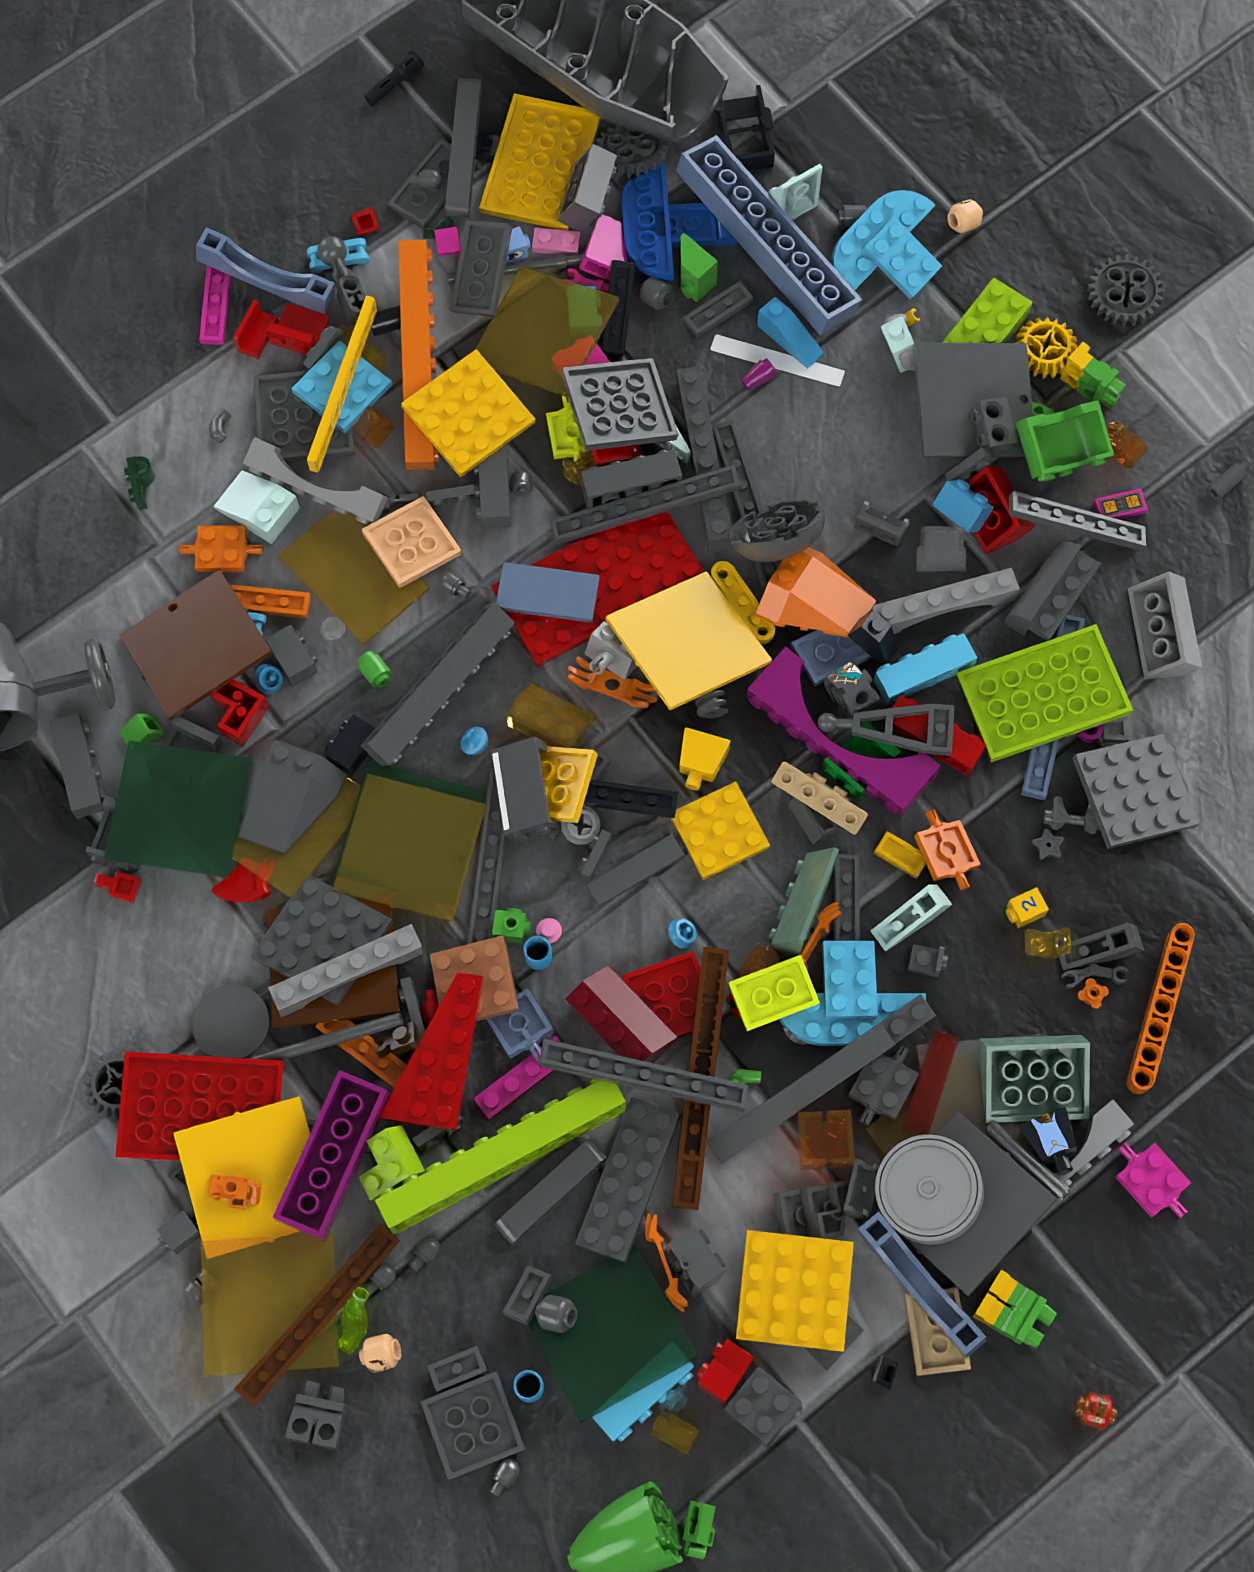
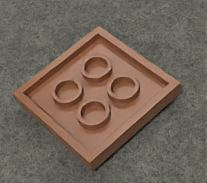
M503 935L430 954L439 1005L457 972L484 977L477 1021L519 1011L506 939Z

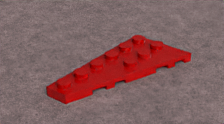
M457 972L422 1036L419 1047L415 1049L378 1117L380 1120L457 1131L483 987V976Z

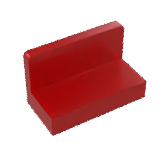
M254 300L233 337L238 352L256 359L260 358L269 341L266 331L269 323L278 324L279 322L277 316L261 311L258 301Z

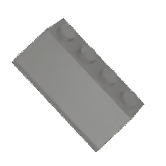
M1168 571L1128 588L1144 679L1182 676L1201 669L1202 664L1185 578Z

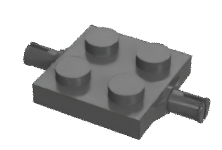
M899 1045L893 1058L881 1054L865 1065L852 1087L849 1097L860 1102L866 1108L859 1119V1122L862 1124L865 1121V1126H869L875 1113L885 1115L896 1121L919 1078L918 1072L906 1067L902 1063L909 1052L906 1047L903 1050L904 1046Z

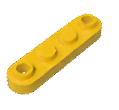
M727 561L715 563L711 569V578L737 613L741 615L742 620L759 643L767 644L772 641L775 634L774 624L756 616L759 602L734 566ZM723 573L726 574L727 577L720 578L719 575ZM764 630L767 634L762 636L758 632Z

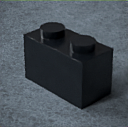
M353 714L349 720L346 719L339 729L340 733L335 740L331 739L326 745V759L352 777L368 755L360 745L374 731L375 727Z

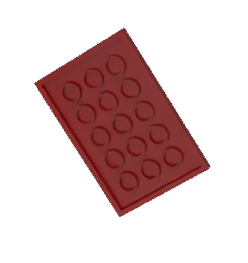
M125 1052L115 1157L181 1161L173 1132L234 1115L235 1112L243 1113L280 1102L283 1061Z

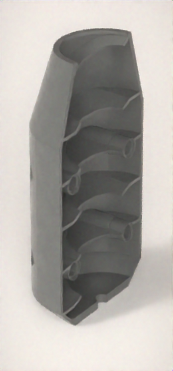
M461 0L464 20L471 28L604 121L668 141L682 143L696 134L716 109L729 80L726 73L688 29L649 0Z

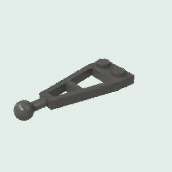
M923 704L853 713V719L836 718L832 713H823L818 718V727L823 732H832L835 728L852 729L853 736L925 754L951 756L955 705ZM929 714L927 743L892 735L893 718ZM886 719L885 733L860 727V722Z

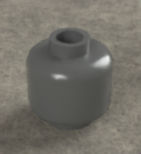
M649 277L641 283L639 288L640 300L655 310L669 307L674 300L673 286L666 280Z
M548 1295L538 1303L535 1315L541 1328L564 1333L574 1326L577 1319V1309L568 1298Z

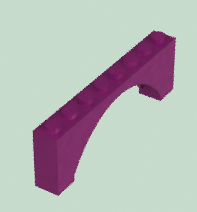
M785 647L748 688L747 698L750 704L757 709H763L774 723H781L785 726L787 732L792 737L803 740L811 752L819 753L825 759L828 757L861 785L869 797L879 799L890 813H897L902 817L937 777L941 765L923 752H919L914 756L896 759L864 757L849 752L829 740L814 724L804 704L800 674L804 671L805 661Z

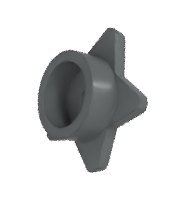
M1044 829L1042 837L1033 839L1031 843L1037 847L1039 859L1042 860L1050 856L1060 858L1059 846L1064 841V838L1053 836L1048 829Z

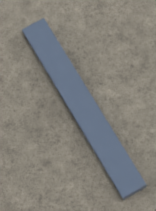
M1066 615L1057 629L1056 638L1083 629L1085 619ZM1059 739L1030 750L1021 795L1046 800Z

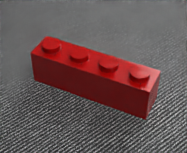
M900 695L892 708L919 704L910 697L905 698ZM929 714L893 718L892 733L902 738L927 743ZM954 723L952 755H930L969 777L987 744L983 743V740L977 735H969L962 731L961 727Z

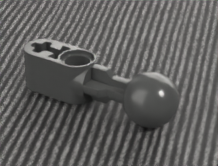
M328 236L323 238L318 245V257L324 264L332 267V278L337 288L336 296L346 320L356 325L366 295L359 279L353 275L352 271L344 263L347 255L345 243L339 237Z

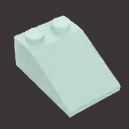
M818 164L801 175L790 178L783 185L774 187L767 192L791 220L818 206L822 166Z
M243 470L213 506L214 509L241 526H246L249 531L270 544L276 540L300 509L294 494L276 483Z

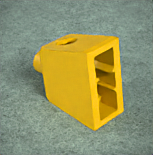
M685 727L679 770L680 773L688 775L685 787L697 791L702 780L714 781L730 750L731 740Z

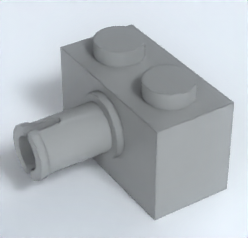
M603 622L591 634L584 653L593 659L589 663V668L594 672L599 667L595 672L596 675L602 674L607 668L625 680L637 668V665L610 625Z

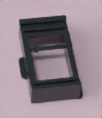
M756 85L755 96L722 100L721 98L715 110L718 113L723 138L722 142L733 153L729 134L760 130L765 151L737 155L735 157L748 171L774 167L775 152L770 133L774 124L770 108L765 107L761 85ZM758 117L759 126L752 125V127L728 130L727 121Z

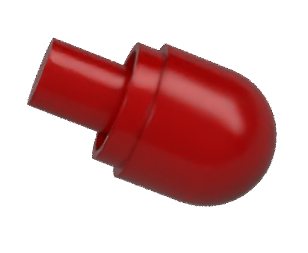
M434 990L424 991L425 1002L422 1003L421 1012L422 1019L426 1025L430 1024L439 1007L438 1000L435 999Z

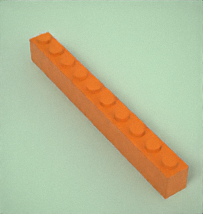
M398 240L403 401L432 381L431 372H436L435 358H431V350H435V336H430V328H434V314H429V306H434L433 292H428V285L433 284L432 270H428V263H432V248L427 249L426 240ZM404 411L406 471L435 470L434 462L439 461V451Z

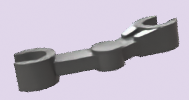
M1093 963L1082 970L1066 971L1060 979L1067 976L1072 977L1074 982L1066 985L1065 989H1073L1090 976L1110 978L1115 984L1122 985L1127 980L1117 978L1116 972L1126 974L1128 969L1123 966L1111 969Z

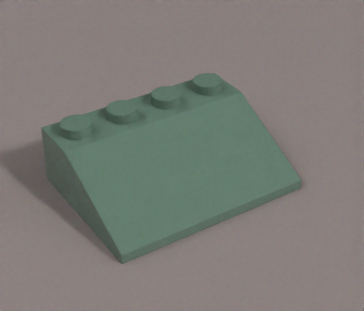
M833 847L806 854L804 861L799 859L794 872L798 877L795 883L790 882L785 896L789 897L786 906L781 905L776 918L780 920L777 929L772 928L767 941L771 943V952L790 959L801 955L834 871L839 852L838 848Z
M1082 1035L979 1039V1065L986 1123L993 1121H1030L1063 1107L1067 1109L1069 1120L1089 1119L1090 1042Z

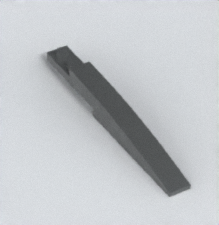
M921 994L714 1136L707 1141L708 1145L720 1163H724L896 1045L900 1040L935 1017V1013Z

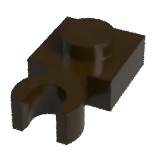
M412 1021L390 1029L389 1036L379 1035L375 1037L374 1042L381 1047L374 1049V1052L378 1057H385L391 1051L398 1055L418 1048V1026Z

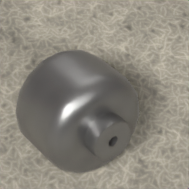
M518 471L512 474L510 477V491L517 493L519 496H525L526 493L532 492L533 477L531 474L525 471Z

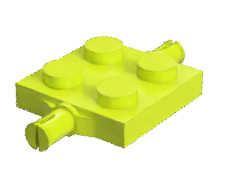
M566 394L562 396L564 408L556 412L546 413L554 459L574 458L575 469L579 470L580 462L582 470L585 468L583 456L592 453V451H585L568 394L567 399Z

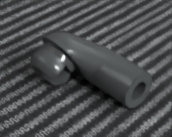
M222 409L209 424L210 437L215 439L217 443H222L227 437V433L223 431V425L230 419L231 415L225 409Z

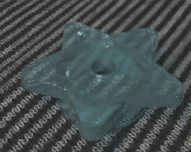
M681 1384L675 1390L667 1391L666 1399L659 1405L660 1411L667 1409L669 1413H676L683 1408L687 1402V1396L683 1393L686 1387L685 1384Z

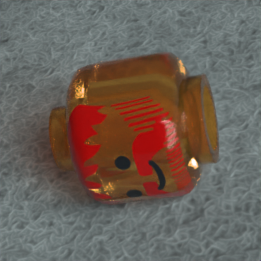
M1087 1391L1083 1396L1079 1395L1075 1407V1417H1078L1079 1423L1082 1426L1104 1431L1109 1423L1114 1424L1117 1408L1113 1407L1112 1399L1109 1396L1092 1391Z

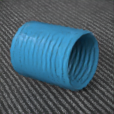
M530 937L523 947L525 961L531 969L543 970L552 961L551 945L545 937ZM535 946H543L548 950L547 956L541 960L531 959L528 956V952Z
M524 1370L515 1377L513 1389L520 1400L530 1403L537 1401L542 1396L544 1383L537 1372ZM527 1375L537 1377L540 1381L538 1393L528 1398L521 1396L518 1392L519 1381Z

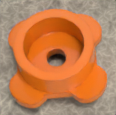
M1089 978L1085 981L1086 986L1084 989L1079 991L1078 998L1091 1005L1092 1008L1097 1009L1101 1006L1103 997L1108 995L1109 990L1106 986H1100L1094 979ZM1092 991L1096 993L1095 996L1091 995Z

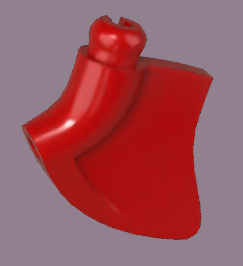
M243 857L235 871L215 885L211 891L215 896L235 903H252L263 900L271 895L268 884L274 873L273 870L276 868V863L266 858L262 864Z

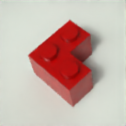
M233 679L210 696L215 705L227 711L217 725L222 736L244 747L268 710L269 705L265 696Z
M726 1339L724 1344L720 1341L711 1353L714 1360H712L710 1365L705 1362L696 1375V1379L699 1380L697 1387L723 1405L754 1359L751 1354L729 1339Z

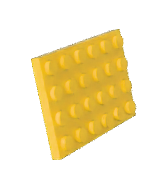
M514 94L479 206V212L548 228L569 230V226L557 220L574 164L590 145L594 144L601 119L586 108Z

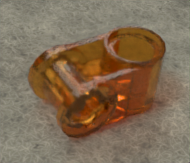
M1117 422L1110 423L1106 428L1114 452L1113 457L1123 466L1132 468L1147 452V445L1122 424Z

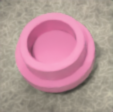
M546 918L539 922L536 933L537 936L545 937L551 944L561 937L562 929L557 920Z

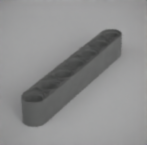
M458 79L445 214L448 217H470L482 98V79Z

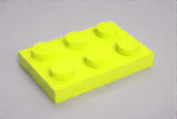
M801 955L728 982L746 1031L820 1004Z

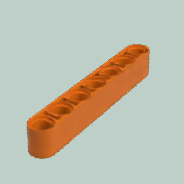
M1186 923L1174 926L1166 937L1127 1077V1087L1134 1094L1140 1095L1147 1092L1153 1086L1195 936L1193 928ZM1175 933L1183 934L1186 942L1178 941ZM1168 957H1176L1179 960V965H1172ZM1162 980L1170 981L1173 989H1166L1162 985ZM1161 1003L1164 1005L1166 1013L1158 1012L1155 1004ZM1149 1027L1156 1028L1160 1033V1037L1151 1036L1148 1031ZM1142 1051L1150 1052L1153 1056V1061L1147 1062L1144 1060ZM1135 1076H1143L1146 1080V1086L1138 1085L1135 1081Z

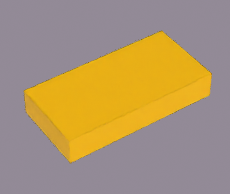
M886 831L873 853L915 879L918 878L926 865L919 849Z

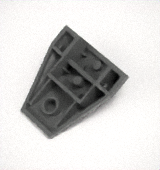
M280 741L254 742L244 763L238 838L286 854L338 797L346 779V773L320 755Z

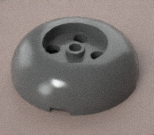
M784 500L767 505L768 510L761 513L750 512L739 519L729 531L731 544L742 557L756 562L779 561L803 552L817 541L824 528L825 514L823 507L818 506L815 500Z

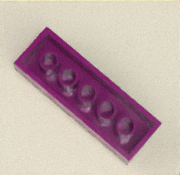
M338 1071L273 1215V1219L326 1242L368 1147L366 1141L372 1138L380 1120L378 1117L390 1097L388 1090L343 1071Z

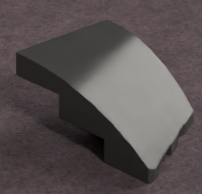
M850 1180L773 1193L780 1234L822 1239L843 1236L846 1224L844 1206Z

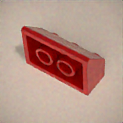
M986 466L966 482L970 485V490L975 494L979 493L988 499L987 503L994 507L980 531L973 532L985 554L1018 541L1036 527L1031 521L1009 516V495L1015 490L1002 467Z

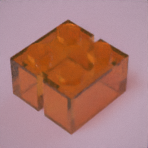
M851 1110L827 1111L825 1121H821L822 1111L798 1112L796 1120L800 1170L824 1169L826 1164H829V1169L853 1168L855 1156Z

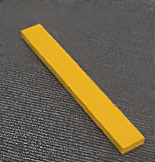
M367 295L365 297L307 458L310 471L317 473L320 471L377 312L374 297Z

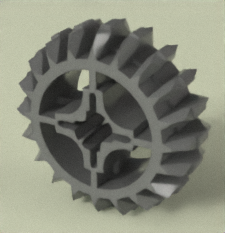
M121 1050L119 1057L115 1051H111L110 1059L105 1055H101L103 1062L99 1064L94 1061L93 1066L96 1070L87 1071V1074L92 1079L85 1080L84 1084L91 1088L85 1090L84 1093L86 1096L91 1097L88 1100V1104L90 1106L95 1105L94 1111L96 1113L103 1111L102 1116L104 1118H109L112 1114L114 1120H119L120 1104H109L104 1100L109 1097L112 1099L113 1097L121 1096V1090L116 1088L118 1087L116 1085L118 1081L115 1076L122 1081L123 1074H119L115 1068L124 1066L125 1050ZM108 1074V1082L102 1087L103 1090H101L102 1080Z

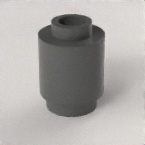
M843 205L842 210H838V224H842L843 229H849L869 207H866V205Z

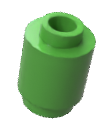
M368 651L358 659L359 670L372 687L382 688L390 682L392 672L379 654Z

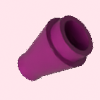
M766 358L763 361L759 360L741 379V382L749 391L774 379L773 376L777 372L772 363Z

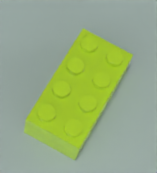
M993 278L942 343H1008L1029 316L1033 302L996 278Z

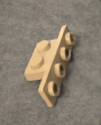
M787 762L781 764L772 779L774 785L854 835L858 833L868 817V813L850 802L852 799L847 797V791L837 785L834 788L825 783L827 779L816 772L813 775L810 773L805 774Z

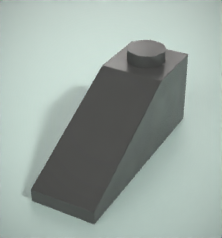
M1125 923L1057 946L1063 971L1090 966L1093 963L1098 964L1120 959L1144 951L1137 926L1130 923Z

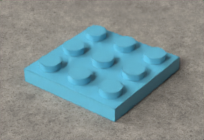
M340 340L291 388L297 397L322 416L348 347ZM362 357L359 359L336 423V427L343 433H346L392 386V381Z

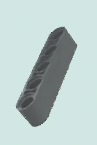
M590 1138L587 1139L509 1209L494 1226L511 1245L516 1244L602 1166L608 1157Z

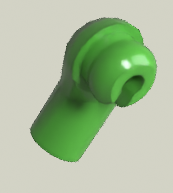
M738 1069L727 1080L742 1084H760L761 1071Z

